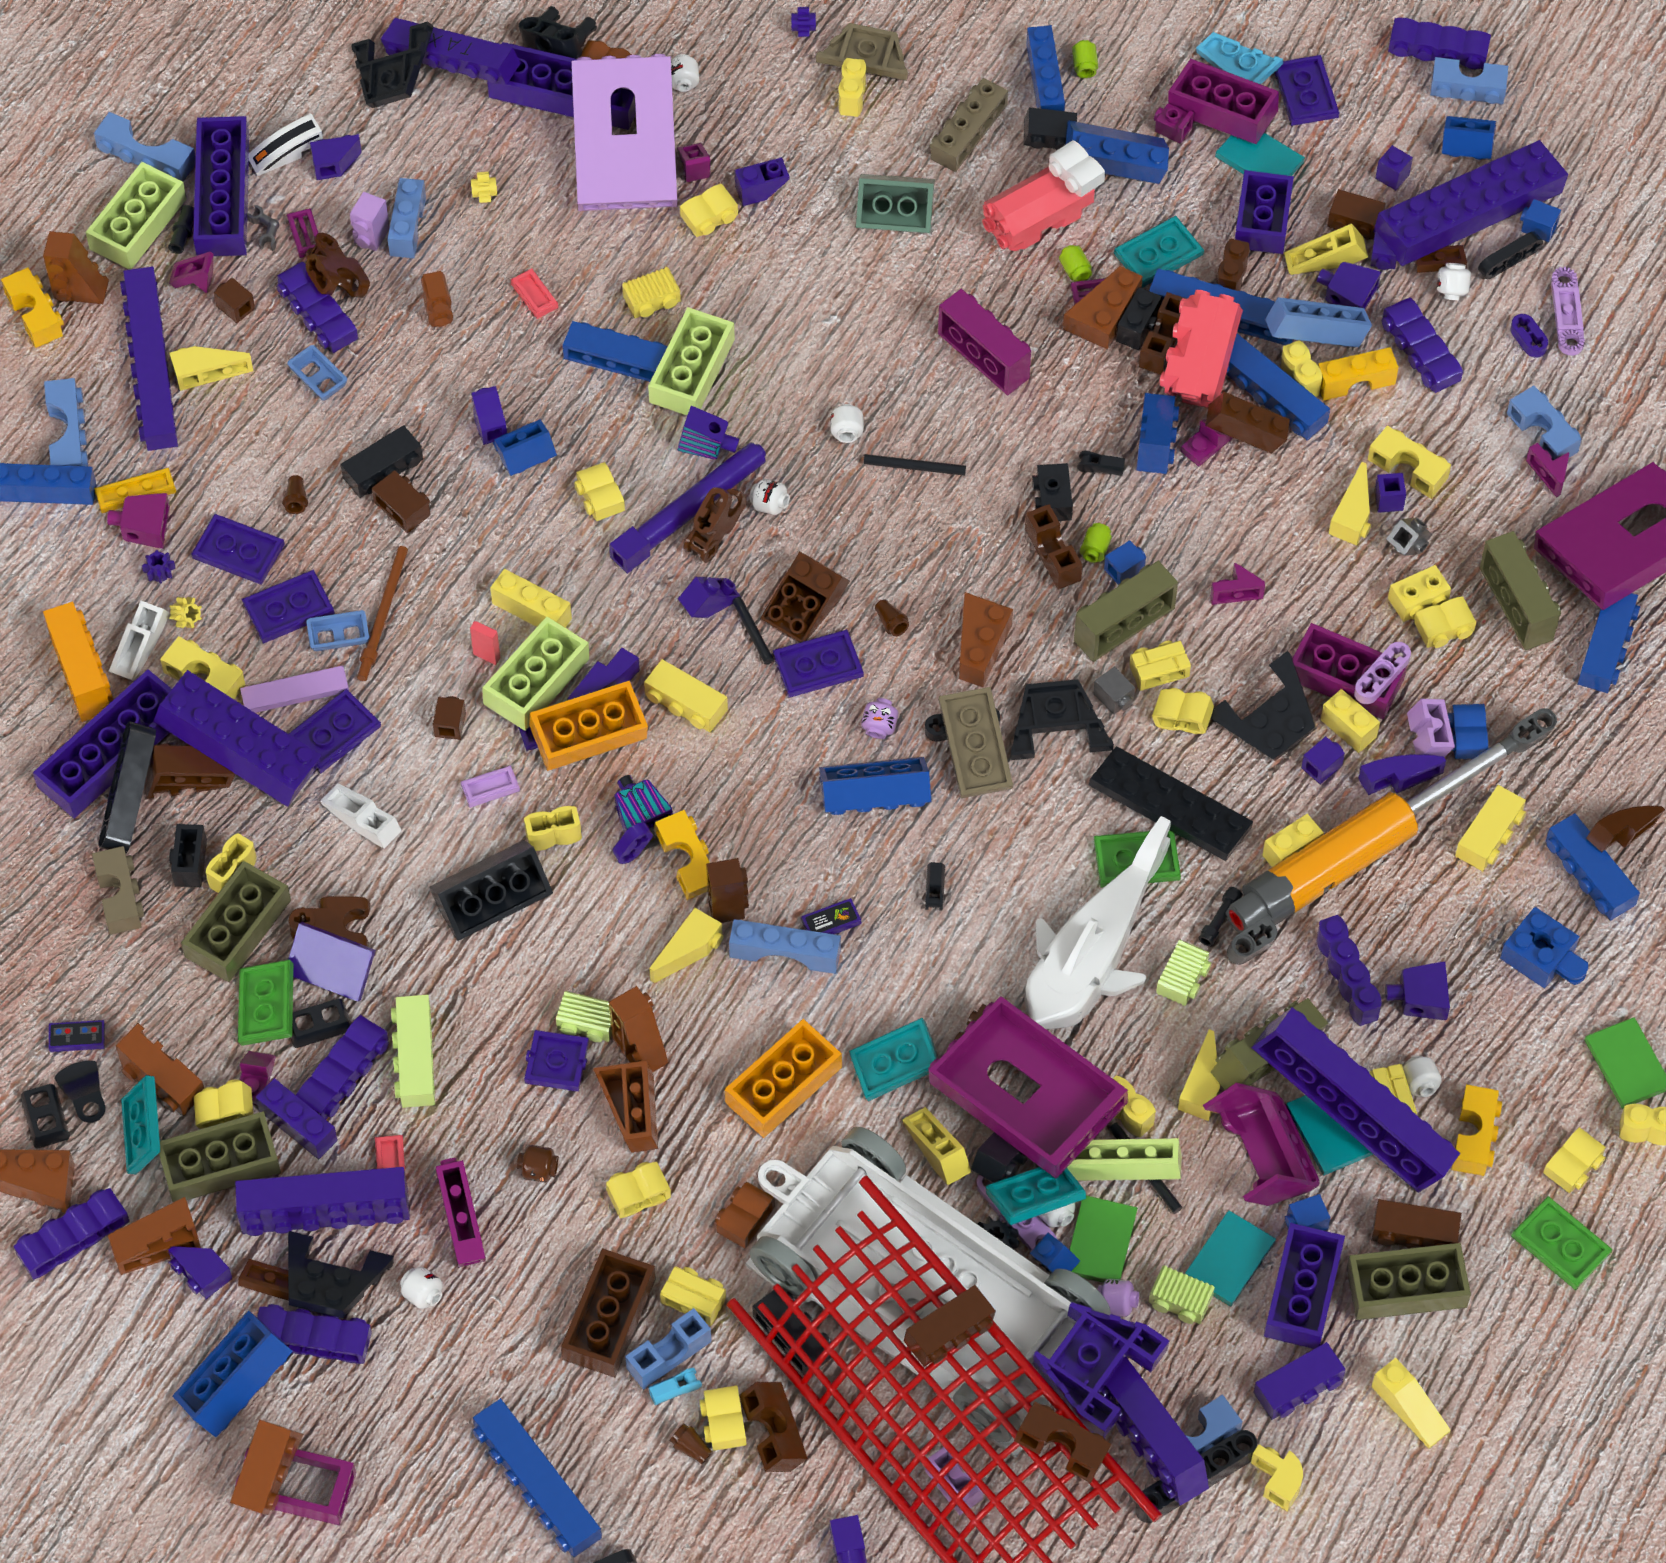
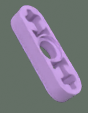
M1394 642L1389 645L1362 675L1355 685L1354 696L1357 701L1362 704L1375 702L1409 664L1411 650L1407 644ZM1403 653V657L1399 656L1393 665L1391 662L1393 661L1394 654ZM1379 668H1385L1389 671L1390 675L1386 678H1381L1376 675L1375 671ZM1372 681L1374 684L1372 686L1371 692L1368 691L1366 693H1363L1362 689L1366 690L1371 685Z

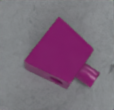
M167 493L127 496L124 500L123 511H108V525L120 526L122 538L127 542L163 549L170 511Z

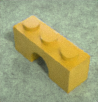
M29 267L1 279L4 293L14 311L25 307L34 308L32 311L22 315L25 331L35 348L63 336L61 326L64 325L62 317L58 311L54 312L52 310L53 302L48 293L43 294L41 290L43 285L37 274L33 276Z
M1391 347L1318 363L1322 372L1320 394L1323 401L1346 396L1349 388L1361 381H1368L1371 390L1395 385L1399 367Z
M682 810L656 821L653 830L664 853L673 849H682L690 856L691 862L687 866L678 869L676 875L686 899L689 900L708 892L706 864L710 862L706 855L709 852L704 840H699L695 833L697 826L693 817H688L685 810Z
M1466 1084L1459 1121L1473 1124L1479 1132L1471 1136L1458 1134L1455 1149L1460 1152V1155L1453 1163L1451 1170L1484 1176L1487 1166L1492 1167L1495 1151L1490 1150L1491 1142H1496L1499 1126L1494 1125L1495 1117L1500 1118L1502 1101H1497L1499 1090Z

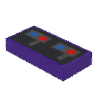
M104 1020L49 1023L50 1052L105 1049Z

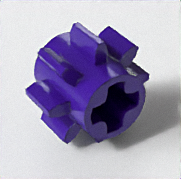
M798 7V13H791L792 31H798V37H810V31H816V12L809 13V7Z
M156 550L154 553L145 556L147 564H143L142 569L143 573H147L148 581L154 580L162 584L168 578L172 579L171 570L176 569L174 561L170 559L168 552L164 554Z

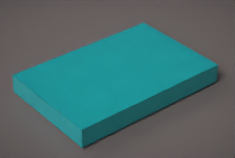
M1266 133L1262 135L1257 144L1231 135L1216 151L1215 155L1216 158L1244 174V170L1292 176L1305 160L1304 156Z
M1174 216L1114 248V254L1126 269L1143 276L1141 286L1143 288L1153 282L1158 268L1175 271L1203 256L1204 249L1178 217Z
M923 1018L849 1051L865 1099L868 1101L928 1075L930 1064L936 1058H939L926 1021Z
M144 1076L121 1099L127 1174L136 1175L160 1153L155 1076Z
M1306 1095L1286 1103L1293 1122L1323 1176L1373 1155L1371 1151Z
M1038 1167L986 1186L987 1196L1010 1225L1086 1199V1191L1068 1168L1057 1178H1054L1044 1169Z
M1228 1210L1185 1274L1215 1287L1213 1296L1232 1307L1276 1243V1238Z

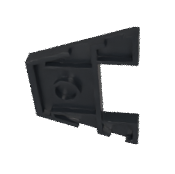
M427 21L410 26L408 50L375 60V42L366 39L351 45L352 51L356 53L357 60L355 63L361 73L362 79H360L366 105L375 108L412 96L433 31L431 23Z
M1288 650L1269 664L1285 685L1283 689L1243 720L1240 719L1226 700H1223L1213 709L1210 718L1274 761L1317 729L1296 671L1294 660Z
M1078 679L1026 684L1011 748V760L1035 758L1032 734L1086 729L1090 753L1112 751L1114 744L1111 737L1107 735L1101 719H1098L1093 710V705Z
M289 1231V1306L344 1318L364 1297V1292L371 1285H375L380 1280L381 1274L386 1269L389 1270L394 1264V1256L371 1250L361 1271L307 1259L313 1246L314 1237Z

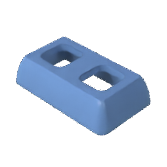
M310 345L287 363L289 368L323 401L341 390L347 383V377L314 345ZM314 363L320 370L311 377H307L301 370L308 364ZM325 379L332 380L336 385L325 393L317 387Z
M363 610L309 618L306 621L310 647L316 652L366 644L369 640L366 613ZM358 627L360 638L346 640L344 629ZM332 631L334 642L320 644L318 633Z

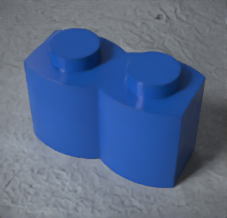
M1453 704L1451 713H1447L1455 748L1451 751H1454L1455 759H1474L1488 750L1485 705Z

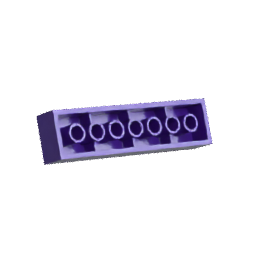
M1538 140L1379 212L1373 232L1375 233L1376 230L1396 255L1395 259L1398 263L1404 266L1522 212L1525 207H1530L1533 199L1544 202L1561 194L1568 173L1545 145Z
M1293 1007L1268 1024L1251 1047L1416 1192H1421L1443 1178L1460 1155V1152L1453 1147L1450 1141L1442 1138L1433 1130L1428 1122L1419 1118L1406 1103L1396 1098L1388 1087L1380 1084L1370 1075L1366 1068L1357 1064L1344 1049L1334 1044L1322 1030L1317 1029L1307 1020L1303 1013L1296 1011Z

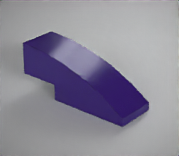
M621 647L607 666L597 661L567 698V701L629 680L631 681L640 671L639 657Z
M1401 755L1379 759L1362 765L1358 779L1368 795L1391 785L1396 793H1400L1443 774L1446 759L1444 756Z

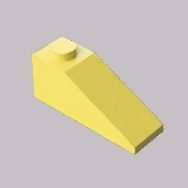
M1349 224L1284 252L1290 275L1321 271L1322 268L1326 270L1335 269L1342 262L1354 264L1368 258L1364 238L1353 224Z
M197 346L180 348L169 353L180 391L253 371L250 353Z
M1361 462L1333 515L1329 529L1330 535L1356 546L1361 537H1367L1371 528V524L1368 523L1370 509L1367 465L1364 462Z
M694 908L649 968L650 981L656 983L708 956L713 948L717 949L724 937L722 935V923Z
M1208 1030L1181 1093L1178 1110L1209 1121L1212 1111L1205 1110L1203 1105L1219 1095L1220 1083L1211 1073L1217 1064L1215 1061L1217 1053L1213 1030Z
M926 1107L902 1119L904 1126L934 1171L947 1185L971 1173L964 1147Z
M1394 1358L1374 1375L1371 1387L1428 1449L1450 1433V1428L1415 1377L1397 1358Z

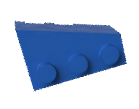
M1145 393L1136 471L1167 474L1168 464H1173L1175 449H1170V443H1176L1177 428H1173L1172 424L1173 421L1178 422L1179 406H1174L1175 396Z

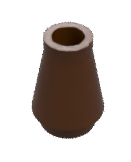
M298 475L289 477L282 501L285 510L291 514H300L308 506V499L303 484L304 480Z
M886 599L880 600L875 605V610L888 634L897 637L907 631L909 622L908 617L891 605Z
M685 1423L678 1428L669 1440L674 1444L673 1448L695 1459L701 1465L713 1452L707 1447L692 1426L688 1427Z

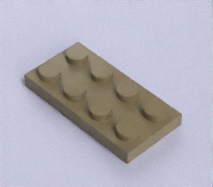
M991 687L939 696L938 701L961 799L1013 789L1012 777Z

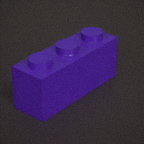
M275 1078L255 1097L259 1112L264 1111L265 1116L318 1160L338 1141L335 1127Z
M1326 1342L1255 1382L1253 1393L1271 1420L1279 1416L1285 1418L1301 1403L1309 1404L1316 1400L1319 1393L1324 1390L1332 1391L1343 1383L1342 1380L1346 1369Z

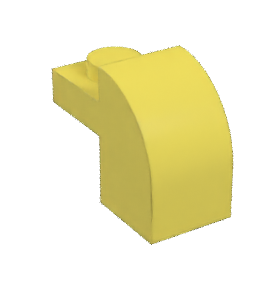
M1258 1445L1253 1452L1251 1464L1272 1476L1265 1486L1263 1497L1288 1512L1300 1492L1303 1480L1302 1465L1297 1456L1290 1450L1285 1458L1282 1459L1280 1454L1274 1449Z

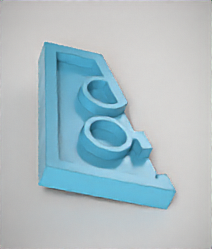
M1215 32L1211 33L1196 47V53L1213 67L1258 84H1262L1283 65L1282 58L1277 56L1273 58L1263 54V51L1254 48L1252 50L1240 45V42Z

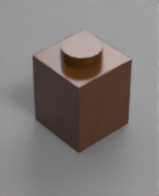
M233 277L227 282L220 284L216 291H214L216 307L235 323L240 322L255 309L253 294Z
M454 696L438 697L433 720L435 737L461 740L466 715L463 699Z

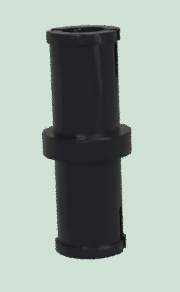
M183 206L178 221L173 225L172 230L174 233L168 245V249L173 253H183L187 238L192 234L193 228L191 226L194 221V207Z

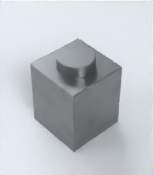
M1114 666L1094 681L1093 694L1115 715L1121 709L1124 711L1133 704L1135 687Z

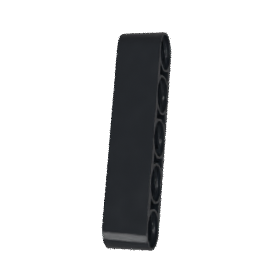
M129 721L124 729L99 836V848L108 850L124 846L126 853L130 848L155 742L156 728Z
M1240 1430L1200 1454L1205 1462L1209 1488L1251 1462L1253 1452L1257 1448V1438L1252 1432ZM1245 1443L1250 1447V1450L1242 1451L1237 1448V1445ZM1215 1458H1222L1227 1464L1219 1466L1213 1460ZM1159 1480L1142 1490V1492L1156 1505V1508L1162 1513L1161 1517H1163L1180 1505L1174 1497L1171 1499L1167 1497L1161 1486L1162 1481ZM1136 1503L1137 1517L1145 1523H1152L1153 1521Z

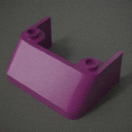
M1235 1083L1203 1105L1207 1111L1220 1113L1222 1126L1228 1132L1241 1136L1259 1179L1253 1183V1190L1243 1196L1246 1202L1270 1206L1308 1193L1319 1186L1318 1175L1284 1100L1276 1092Z

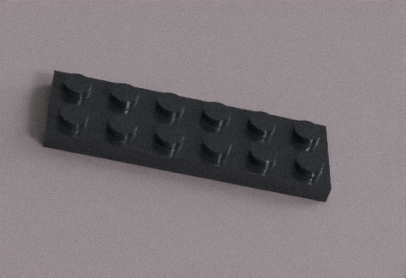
M1117 746L1089 780L1088 785L1155 823L1161 816L1170 820V831L1224 861L1228 860L1253 825L1252 820Z

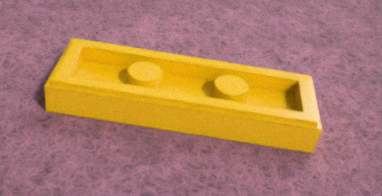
M169 467L94 488L101 513L123 508L124 500L127 496L160 493L170 495L176 493Z

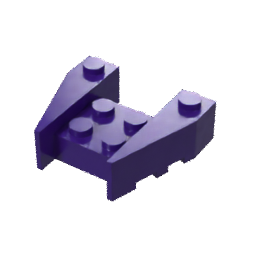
M1071 1302L1067 1316L1076 1321V1324L1050 1359L1036 1351L1032 1364L1091 1433L1100 1434L1105 1438L1119 1419L1121 1408L1099 1393L1126 1356L1152 1373L1167 1352L1170 1340L1146 1324L1120 1319V1316L1107 1315L1094 1311L1090 1307Z

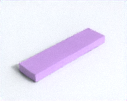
M343 665L240 688L244 706L255 713L338 695L345 689L349 691Z

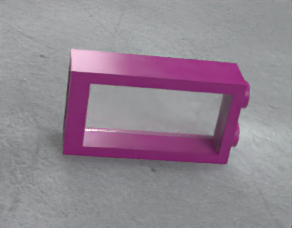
M249 1448L247 1449V1451H246V1453H245L244 1461H245V1458H246V1456H247V1453H248ZM297 1449L287 1477L278 1492L279 1499L274 1510L340 1526L356 1475L354 1463Z

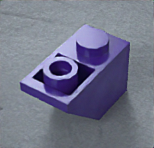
M359 134L310 142L316 180L341 177L362 153Z
M782 157L735 170V188L742 206L767 200L790 179Z
M496 386L472 392L474 421L482 443L486 445L507 433Z
M695 577L678 597V600L691 617L709 618L732 605V601L741 596L737 592L735 584L727 578Z
M172 1246L168 1249L171 1261H169L171 1268L178 1275L184 1274L188 1279L186 1281L188 1287L196 1295L200 1292L205 1299H208L232 1280L230 1268L211 1248Z

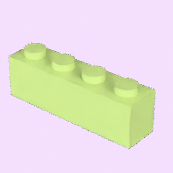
M429 995L396 997V1007L391 1008L392 1024H397V1032H392L393 1049L398 1048V1057H393L394 1073H399V1081L394 1082L395 1098H401L402 1108L435 1105Z
M1179 1138L1092 1140L1067 1168L1077 1181L1181 1179L1182 1154Z

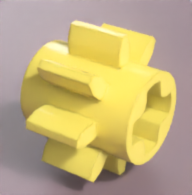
M478 172L477 179H471L472 197H479L480 203L491 202V196H497L496 177L489 178V172Z
M177 597V602L169 606L171 608L169 619L177 621V628H194V623L202 619L200 617L202 606L194 604L195 598L187 597L185 599L184 597Z

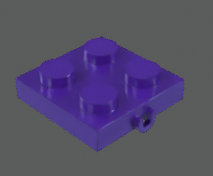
M535 1030L531 1050H527L526 1054L528 1064L524 1078L525 1084L579 1092L583 1070H586L589 1038Z

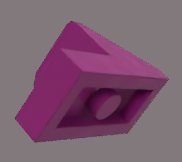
M702 143L677 147L678 157L683 163L687 182L710 177V156Z
M207 252L176 262L169 284L176 289L194 283L205 293H208L213 276L214 254Z
M1206 419L1200 421L1199 431L1181 446V453L1198 467L1233 439V437L1206 427Z
M1538 443L1530 446L1526 462L1556 498L1561 495L1569 452L1552 460L1550 453L1545 449L1543 450Z
M1234 563L1233 580L1223 579L1212 583L1210 594L1212 605L1258 600L1264 597V580L1237 563Z
M248 1051L240 1061L239 1065L242 1072L240 1080L252 1088L253 1105H257L255 1097L270 1082L276 1059L275 1055Z

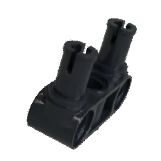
M553 6L548 7L539 17H527L520 21L519 29L525 47L574 59L582 55V47L586 38L597 30L596 22L591 17H586L576 28L557 23L556 21L560 19V15H558L559 11Z

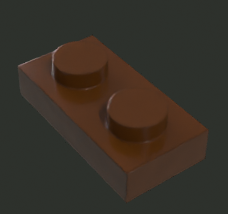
M1463 245L1446 246L1414 261L1417 273L1437 272L1441 267H1445L1446 263L1465 264L1467 269V259Z
M248 1259L238 1278V1286L289 1301L288 1270Z

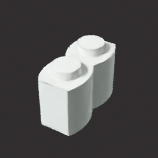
M1072 140L1050 155V172L1053 176L1065 181V186L1071 193L1082 197L1104 183V169L1076 141Z

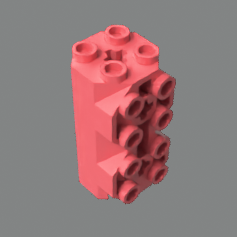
M1049 167L985 201L983 205L985 218L982 220L986 231L992 232L996 237L1001 249L1008 248L1011 251L1024 250L1040 241L1043 230L1049 227L1056 229L1061 226L1065 227L1080 219L1083 208L1094 203L1095 190L1093 189L1084 196L1079 197L1075 193H1071L1066 188L1065 181L1053 176Z
M1195 290V294L1190 295L1188 299L1182 298L1179 305V313H1181L1179 322L1175 323L1173 328V338H1177V345L1175 348L1169 347L1166 354V361L1168 362L1166 371H1163L1160 377V386L1165 387L1164 393L1166 395L1175 396V399L1176 395H1179L1183 403L1208 408V405L1221 394L1243 311L1240 304L1234 302V297L1225 294L1214 297L1210 296V293L1207 291Z

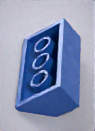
M1070 120L1067 123L1066 144L1072 140L1079 143L1088 155L1102 166L1105 174L1160 184L1168 171L1169 147L1164 138Z
M924 757L819 767L825 813L830 812L832 815H841L846 813V810L869 812L872 811V808L876 807L892 810L897 809L899 805L909 804L911 807H921L925 803L931 802L930 776Z
M248 1311L172 1397L194 1421L214 1437H217L221 1431L229 1426L230 1421L238 1412L247 1406L255 1393L268 1382L271 1375L286 1362L288 1356L293 1351L252 1312Z

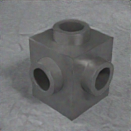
M1418 518L1401 519L1394 525L1387 540L1400 554L1405 556L1421 554L1428 547V540L1432 533L1426 529L1427 525Z

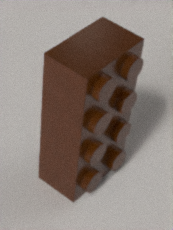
M602 1248L561 1345L562 1360L616 1378L656 1280L654 1265Z

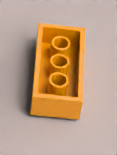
M72 601L45 610L43 614L53 647L81 722L93 719L114 699L106 673L103 672L98 652L95 651L91 633L86 627L82 610L76 611Z
M630 680L531 712L529 718L530 729L547 771L647 739L648 725Z
M802 1019L725 1088V1103L760 1136L765 1138L842 1068V1053L807 1021Z

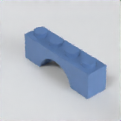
M109 112L94 132L97 148L106 154L111 153L120 157L124 162H131L138 166L141 162H144L184 182L195 166L196 156L194 148L174 139L159 146L142 145L133 139L130 120Z
M75 378L44 381L45 400L49 417L60 419L67 425L65 434L58 441L49 445L50 465L89 466L87 451H83L82 446L87 445L86 432L81 430V424H85L83 408L79 409V403H83L82 388H77Z
M734 919L729 940L730 958L756 962L765 956H785L800 961L809 970L832 974L837 972L841 952V935Z

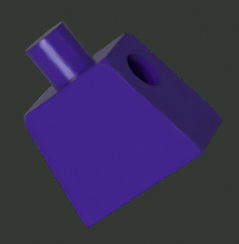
M1342 262L1336 273L1322 268L1317 282L1327 286L1325 298L1327 303L1366 309L1379 287L1381 272Z
M1445 962L1403 969L1400 984H1386V1001L1401 1000L1402 1011L1406 1016L1447 1020L1450 1003Z

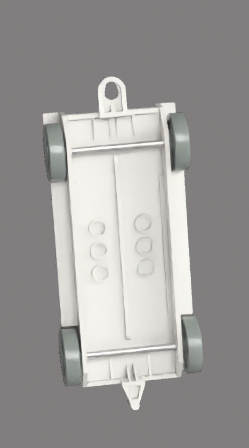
M853 1127L842 1139V1147L832 1146L807 1177L780 1160L767 1161L759 1169L758 1181L761 1188L783 1203V1205L757 1235V1242L750 1249V1258L745 1264L772 1285L779 1284L785 1292H790L795 1299L807 1288L792 1270L795 1264L800 1266L812 1282L828 1269L812 1250L816 1245H819L833 1262H836L850 1250L847 1244L835 1232L836 1228L841 1226L851 1239L858 1244L872 1234L857 1216L860 1211H863L878 1229L891 1222L890 1218L859 1184V1181L864 1176H868L966 1290L973 1285L978 1287L996 1310L993 1321L1031 1364L1036 1351L1050 1359L1076 1324V1321L1067 1316L1071 1302L1110 1315L1109 1304L1103 1295L1078 1274L1062 1268L1055 1269L1051 1275L1047 1274L906 1175L904 1179H901L906 1173V1166L899 1153L882 1137L866 1128ZM769 1171L781 1173L785 1176V1183L782 1186L775 1187L766 1179V1174ZM897 1226L883 1234L896 1250L910 1242ZM878 1239L862 1249L874 1265L890 1255ZM915 1247L902 1255L914 1270L928 1263ZM856 1255L839 1268L851 1283H854L868 1271ZM896 1260L880 1270L892 1286L908 1276ZM933 1268L920 1276L932 1291L946 1284ZM834 1274L818 1286V1289L830 1303L846 1290ZM874 1276L857 1289L869 1304H872L886 1292L885 1288ZM914 1281L898 1291L910 1307L926 1297ZM950 1289L938 1298L943 1304H946L957 1296ZM811 1293L804 1301L810 1302L811 1300H813L825 1309V1307L820 1303V1301L814 1296L813 1293ZM852 1295L848 1296L836 1307V1310L848 1324L864 1311ZM892 1297L875 1310L888 1326L904 1313V1310ZM930 1302L917 1311L916 1314L923 1319L937 1310V1307ZM870 1316L854 1328L856 1332L870 1342L882 1332ZM910 1317L893 1331L906 1347L907 1345L904 1342L906 1329L915 1324ZM988 1331L974 1339L987 1355L1001 1347ZM888 1337L877 1345V1347L893 1358L900 1353ZM969 1344L953 1354V1357L965 1370H968L982 1360ZM1006 1352L993 1360L1006 1376L1019 1368ZM906 1358L900 1362L916 1375L919 1374ZM947 1360L930 1373L942 1389H945L960 1376ZM987 1365L971 1376L984 1392L1000 1381ZM1025 1374L1012 1381L1013 1385L1024 1397L1037 1390L1036 1386ZM965 1381L948 1395L961 1411L978 1398ZM1005 1386L989 1397L1002 1413H1005L1018 1403ZM1043 1395L1030 1403L1033 1405L1036 1401L1041 1405L1051 1406L1050 1402ZM984 1403L966 1416L979 1432L983 1431L997 1419ZM1022 1408L1008 1419L1017 1431L1028 1412ZM1002 1424L986 1437L1003 1450L1014 1442V1438ZM1019 1446L1010 1455L1017 1458L1023 1448Z

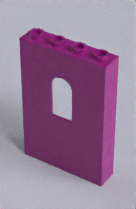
M1654 462L1636 471L1535 532L1534 549L1600 609L1608 608L1666 573V518L1636 536H1633L1618 523L1648 504H1659L1666 509V471Z
M1002 996L995 1002H990L985 1007L983 1015L977 1021L973 1020L965 1029V1033L958 1040H953L949 1044L947 1052L941 1058H936L928 1069L929 1083L1054 1178H1057L1128 1103V1090ZM1001 1060L1007 1061L1041 1087L1022 1104L988 1077L987 1071L992 1063Z

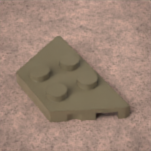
M849 23L842 30L841 34L835 36L830 41V45L823 52L819 51L816 54V62L842 67L846 58L862 59L866 63V73L905 81L908 79V71L904 64V56L899 46L900 42L897 32Z

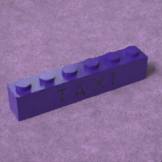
M394 18L380 39L386 53L392 55L408 50L410 26L419 23ZM433 27L422 64L428 65L431 68L445 69L451 73L464 74L471 78L484 79L490 83L507 85L521 62L513 47Z

